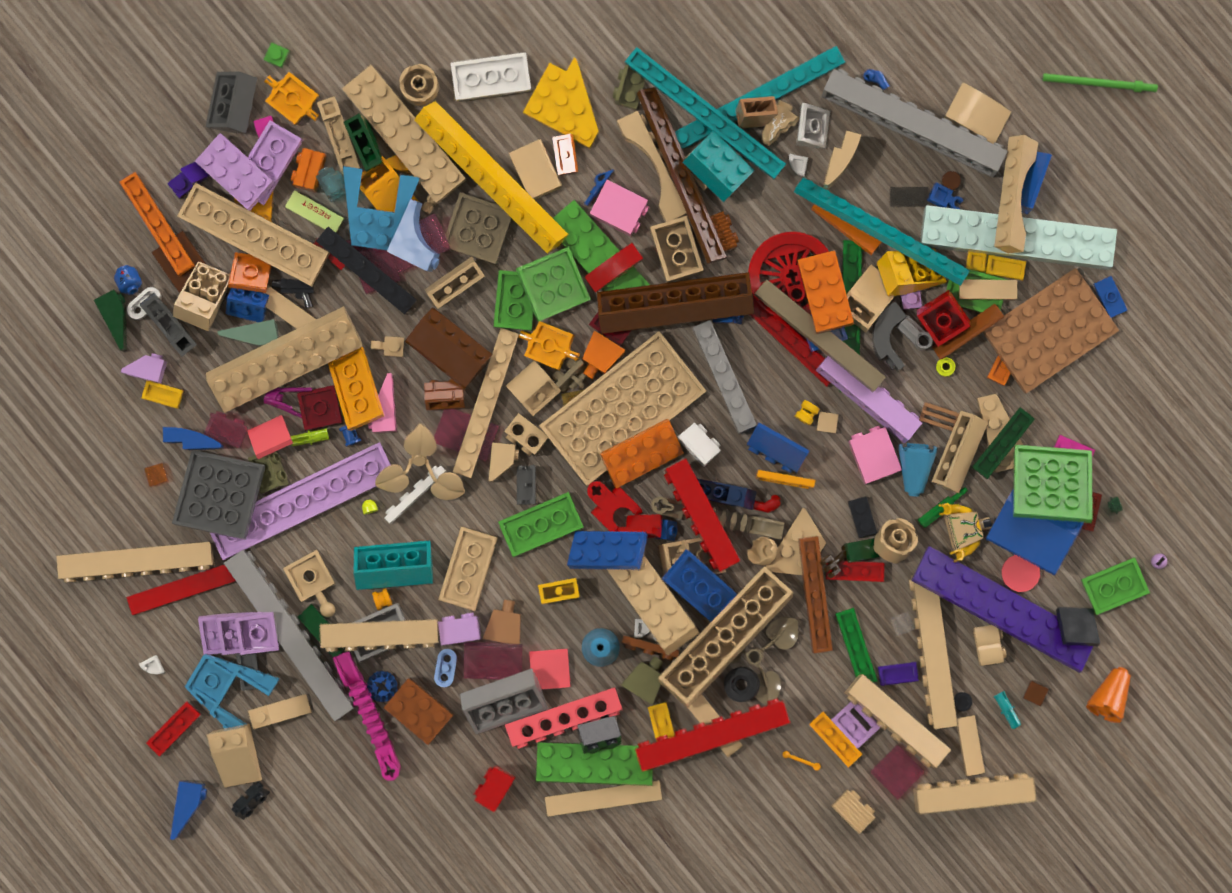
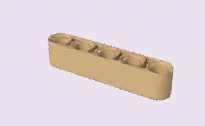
M702 694L688 708L700 723L704 722L705 725L711 724L712 719L720 717ZM737 740L719 747L729 758L743 745Z

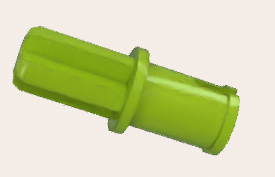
M327 428L311 432L308 430V433L291 436L293 442L291 445L298 446L308 443L313 445L312 443L329 440Z

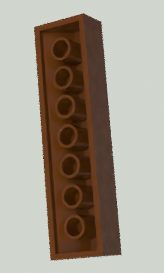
M749 272L597 292L601 333L630 331L640 328L754 314Z

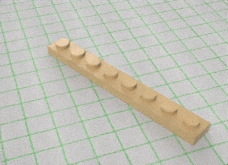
M500 329L493 355L491 356L453 470L454 474L472 478L519 337L518 333Z

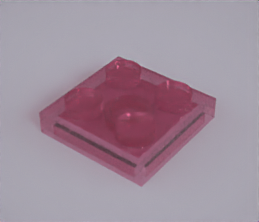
M898 745L870 771L897 800L925 773Z

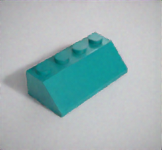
M431 541L354 547L353 573L356 590L433 584Z

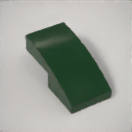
M875 538L844 544L848 563L880 557L874 551Z

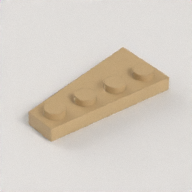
M997 394L977 398L981 418L988 422L985 429L988 446L1010 420ZM1021 439L1015 445H1023ZM1014 446L994 470L995 473L1014 469Z

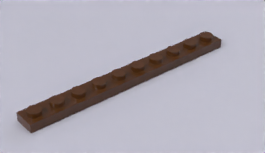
M656 87L641 89L637 92L638 98L708 264L723 261L727 258L691 170L683 163L686 158Z

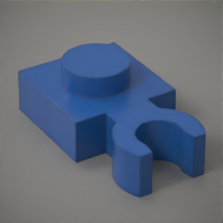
M936 182L927 201L938 207L946 208L948 205L949 208L960 209L955 206L954 202L960 204L963 202V199L959 196H951L952 190Z

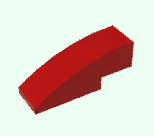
M631 243L585 276V279L596 293L643 261V257L634 244Z

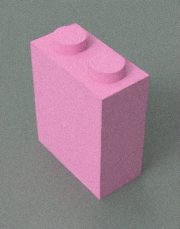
M606 180L590 212V217L631 237L632 233H637L641 225L638 221L641 215L645 217L650 206L647 205V199Z
M880 425L869 429L870 433L863 435L860 432L852 435V440L848 441L864 485L902 470L886 427L881 428Z

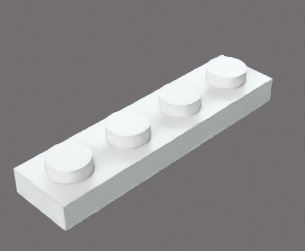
M441 465L432 468L436 479H438L440 474L447 472ZM429 472V477L425 480L420 479L413 486L415 490L410 494L408 492L399 499L401 501L400 504L396 507L394 505L385 512L387 514L385 519L390 524L435 483Z

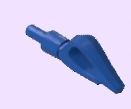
M614 169L595 176L596 185L589 192L590 196L584 203L586 206L590 204L594 197L598 196ZM605 175L602 181L598 180L600 176Z

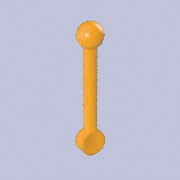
M788 751L782 753L784 758H791L813 767L814 770L821 768L819 763L806 761L791 755Z

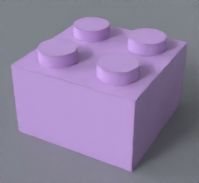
M474 613L462 614L460 619H455L454 616L443 617L442 622H438L441 645L482 639L479 617L474 616Z

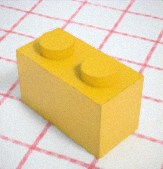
M577 578L538 585L541 604L580 598Z

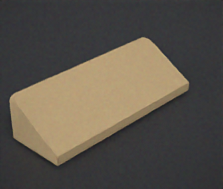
M975 715L957 718V730L965 776L985 773Z

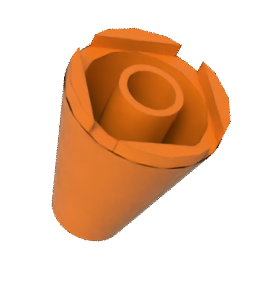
M1122 667L1114 668L1088 700L1086 708L1096 716L1099 714L1105 716L1104 720L1120 723L1124 717L1131 676L1128 674L1129 671Z

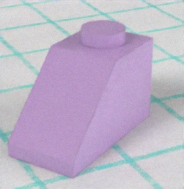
M152 353L151 356L145 355L122 368L121 373L161 384L167 362L162 360L163 356Z

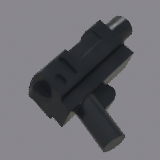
M281 278V280H272V288H281V294H295V298L303 299L306 309L313 307L309 295L314 294L313 286L311 287L298 279Z

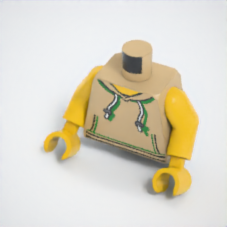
M939 504V507L942 506L944 508V512L939 513V515H944L953 549L950 555L955 554L957 556V559L953 561L955 563L971 555L980 546V540L984 538L982 530L992 528L991 520L989 517L979 519L977 512H973L971 508L963 505Z

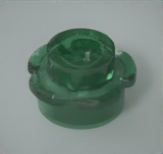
M1118 496L1110 497V501L1107 502L1110 512H1115L1118 515V512L1123 511Z

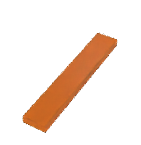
M134 172L121 180L119 183L177 275L181 276L195 267L137 173Z

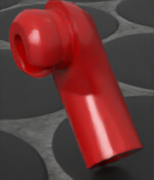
M772 495L771 499L765 503L755 500L753 510L771 513L779 508L781 498L778 495Z

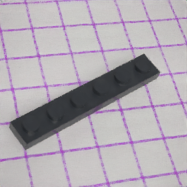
M329 226L316 240V242L404 315L417 301V299Z

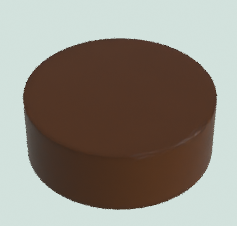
M955 171L946 172L941 179V184L952 191L956 190L961 183L960 175Z

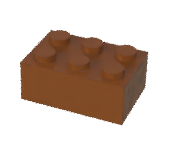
M411 678L406 680L384 707L385 710L427 745H430L454 716L452 712Z

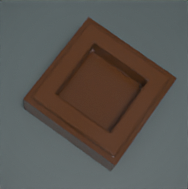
M1030 681L1022 698L1041 707L1049 689Z

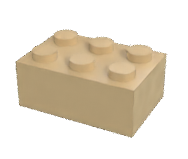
M687 216L650 227L666 283L703 274V266Z

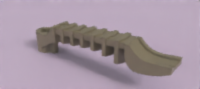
M664 497L653 499L651 508L656 514L680 520L685 519L691 522L690 518H685L681 510L684 508L681 501L677 502L676 500ZM663 501L664 505L672 508H661V511H658L659 509L656 507V504ZM713 508L723 528L782 539L784 522L756 516L748 517L746 514L738 515L735 512L729 513L725 510L719 511Z

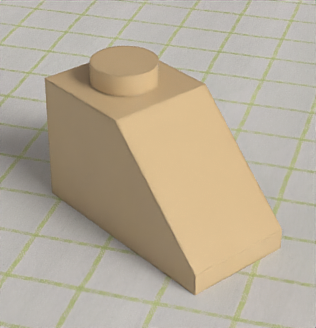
M492 443L489 482L496 481L514 466L515 461H518L519 449H516V445Z

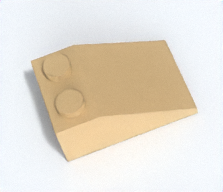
M250 724L214 730L207 734L211 755L224 788L262 780Z

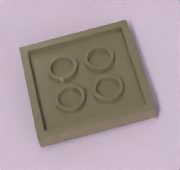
M460 192L442 247L496 265L512 218L499 205Z

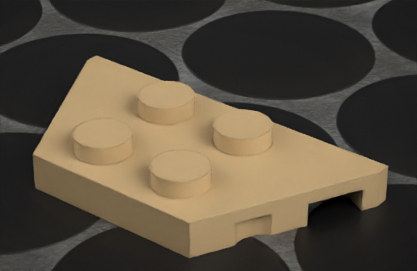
M802 508L778 546L773 562L766 565L770 572L802 575L798 538L818 536L820 552L824 548L826 542L805 508Z

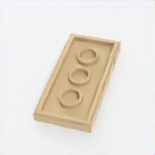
M464 527L460 528L438 600L476 611L498 540L497 537Z

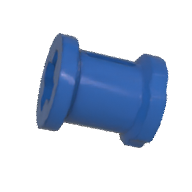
M347 426L339 428V431L343 433L346 447L361 442V438H358L355 429L350 431L347 429Z

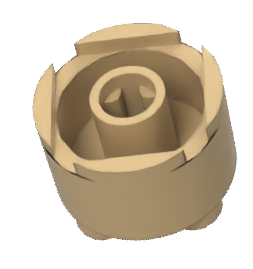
M423 64L409 66L400 76L401 92L410 104L426 106L437 97L439 83L434 71L430 67ZM422 82L423 87L417 88L415 84H420Z
M901 518L888 520L875 536L874 551L884 560L895 564L905 560L918 542V535L916 536L914 526Z

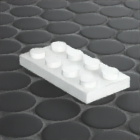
M526 52L451 63L456 101L531 91Z

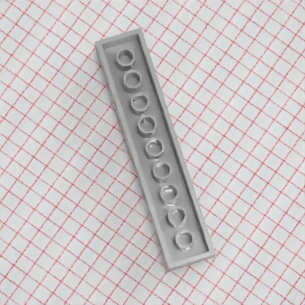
M833 69L823 90L822 98L992 178L998 172L1007 153L1003 145L995 142L992 144L982 135L977 134L975 136L969 133L970 130L965 127L959 126L958 128L952 125V122L948 119L934 117L935 114L929 110L922 111L912 102L905 103L895 94L890 93L888 95L882 92L883 89L873 85L871 87L865 84V81L861 78L855 77L854 79L848 76V73L844 70Z

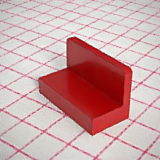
M628 515L626 527H618V532H646L648 538H661L662 515Z

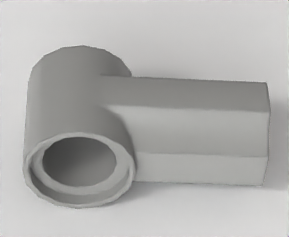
M907 316L896 327L914 344L916 349L924 351L931 346L933 339L930 334L925 332L910 316ZM922 336L927 338V346H921L918 338Z

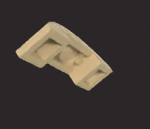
M335 96L317 102L342 175L344 174L343 166L360 168Z

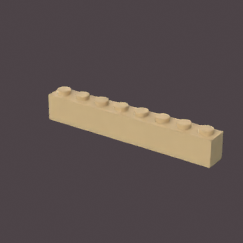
M213 542L56 556L58 579H64V583L76 582V578H83V581L95 580V576H102V579H112L115 574H121L122 577H133V573L141 572V576L152 575V571L159 570L160 574L172 573L171 569H179V572L191 571V567H198V570H209L210 566L215 565Z
M912 575L908 582L909 589L914 594V599H911L912 610H916L917 618H914L915 629H919L920 636L917 637V646L922 651L919 661L920 667L924 668L925 675H922L923 687H927L928 693L925 695L926 706L930 707V714H927L928 724L932 725V729L958 726L940 598L933 592L911 581Z

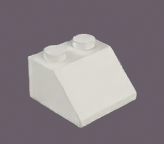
M693 423L678 436V441L705 467L720 453L719 447L721 445L714 438L710 439L706 435L708 431L701 424L697 426L696 423Z

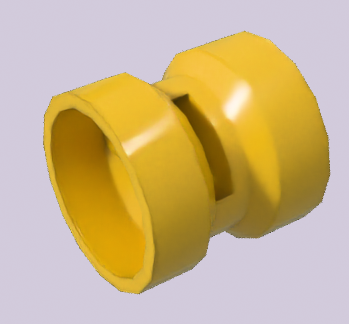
M804 400L801 404L802 408L796 412L794 417L804 424L811 426L814 415H817L820 409Z

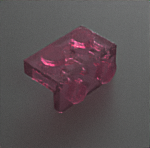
M216 411V414L210 412V419L204 435L240 449L249 428L244 425L245 421L234 418L232 421L226 418L227 414Z

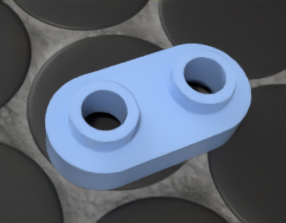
M451 649L440 651L437 657L434 680L440 687H448L454 680L457 655ZM445 655L451 656L450 662H445ZM442 674H446L448 676L447 681L441 680Z

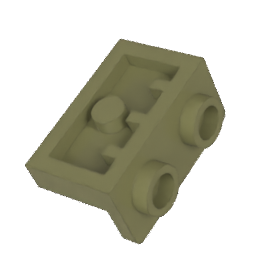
M625 65L624 69L619 71V88L615 87L612 98H615L616 105L637 110L640 101L637 92L643 89L645 79L629 68V65Z
M277 451L260 459H257L256 455L248 458L249 462L265 466L259 489L261 494L289 484L287 474L283 469L281 458Z

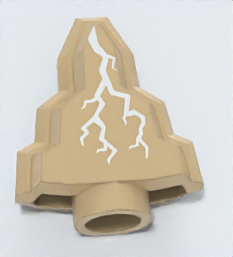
M781 100L776 104L778 115L767 123L762 131V143L767 146L775 142L780 133H785L790 126H795L800 119L791 112L793 107Z

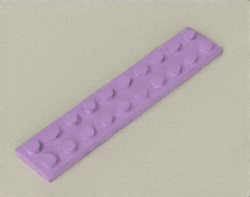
M379 442L256 501L246 540L210 533L222 560H226L242 550L253 547L377 487L375 485L376 477L384 468L391 464Z

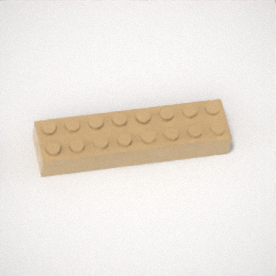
M342 307L207 372L206 379L225 413L363 345L345 307Z
M764 566L658 678L659 683L686 708H689L793 598V591Z

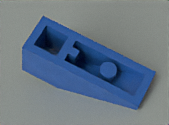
M179 781L170 836L171 840L179 837L202 804V800L206 799L207 789L204 788L205 784Z

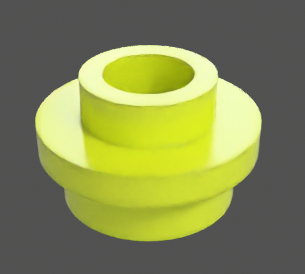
M945 357L937 362L936 370L941 376H950L955 371V363L951 358ZM944 363L949 365L948 370L943 369Z

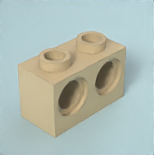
M519 413L504 431L508 434L506 438L513 444L516 442L523 446L521 450L529 456L531 454L536 456L548 440L544 432ZM521 425L524 428L521 435L513 433L515 426ZM531 437L539 439V444L536 447L528 445V440Z

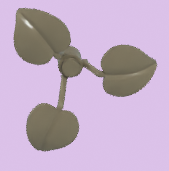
M784 617L772 621L766 629V635L772 641L761 649H752L749 652L742 650L741 652L747 656L748 662L756 665L761 674H757L760 687L755 698L765 705H768L767 701L778 698L781 690V680L774 671L764 673L760 665L764 659L763 652L774 643L777 648L783 650L795 645L798 639V620L795 618ZM741 653L731 662V664L740 661Z

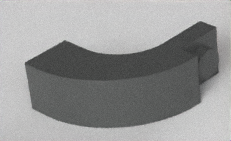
M152 293L139 304L181 356H184L197 345L180 321L173 317V313L155 293Z
M894 302L878 317L873 328L872 344L879 361L886 357L888 359L886 361L888 366L898 372L905 365L890 344V334L892 329L907 316L898 304Z

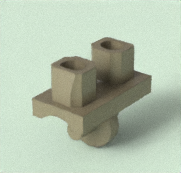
M569 358L565 363L569 370L565 374L558 370L552 375L556 385L563 393L569 388L574 390L577 386L582 389L585 387L582 381L586 378L583 374L586 366L580 359L575 361Z

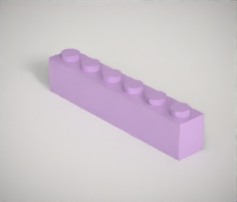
M828 355L816 369L818 373L883 427H886L901 442H907L922 424L919 421L920 418L915 413L907 411L904 408V404L889 396L890 393L885 388L878 386L874 392L870 391Z

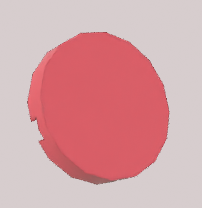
M1013 555L1004 562L1001 575L1004 584L1010 590L1026 592L1033 589L1038 583L1040 568L1017 555Z

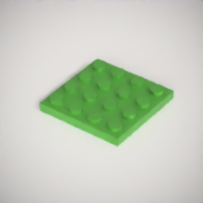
M1015 445L1013 517L1091 523L1092 451Z

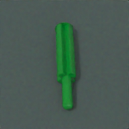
M964 487L951 498L947 496L917 519L919 524L925 529L941 516L939 513L944 512V508L942 506L939 507V504H954L956 500L968 492V489Z

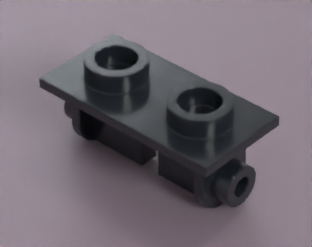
M259 781L257 783L254 782L245 791L249 796L248 799L242 795L231 808L235 816L242 820L249 817L253 810L263 803L270 793Z

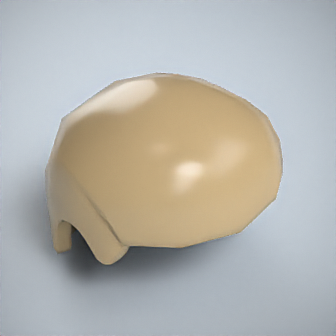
M765 536L753 540L752 548L747 550L748 560L753 564L763 566L772 563L777 554L775 541Z

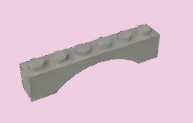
M711 320L693 327V333L717 382L738 435L755 428L757 424Z

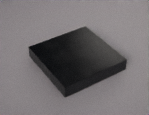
M1058 607L1056 609L1063 645L1098 646L1100 644L1093 609Z

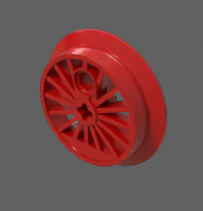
M783 232L765 240L754 252L748 268L752 295L757 303L770 314L780 317L754 296L755 292L764 283L760 282V275L780 277L768 281L772 284L779 283L776 287L778 289L783 287L781 290L783 293L787 290V296L811 315L809 304L801 306L805 298L807 299L800 268L798 264L796 265L797 254L805 251L801 259L806 258L809 252H812L814 255L829 252L825 245L815 237L801 232ZM794 254L793 261L791 264L789 255ZM785 256L787 266L780 257ZM777 259L783 269L769 260ZM763 263L780 273L761 270ZM791 272L797 275L795 276V283H792L791 278H787ZM798 290L802 293V297L794 299L791 296L792 292Z

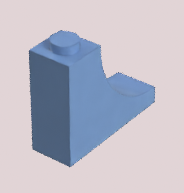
M410 199L387 252L425 271L432 272L439 264L440 260L438 258L440 254L432 250L422 236L419 216L423 204Z

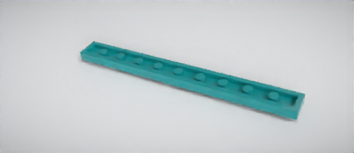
M835 46L717 110L734 123L737 121L736 108L740 99L774 96L776 101L833 69L845 64V60L838 47ZM695 120L676 130L675 135L683 150L706 138L712 131L698 120Z
M636 47L625 60L626 65H629L631 69L709 130H714L727 144L773 180L786 166L785 162Z
M804 177L794 190V193L960 286L970 272L964 266L939 254L930 247L923 245Z

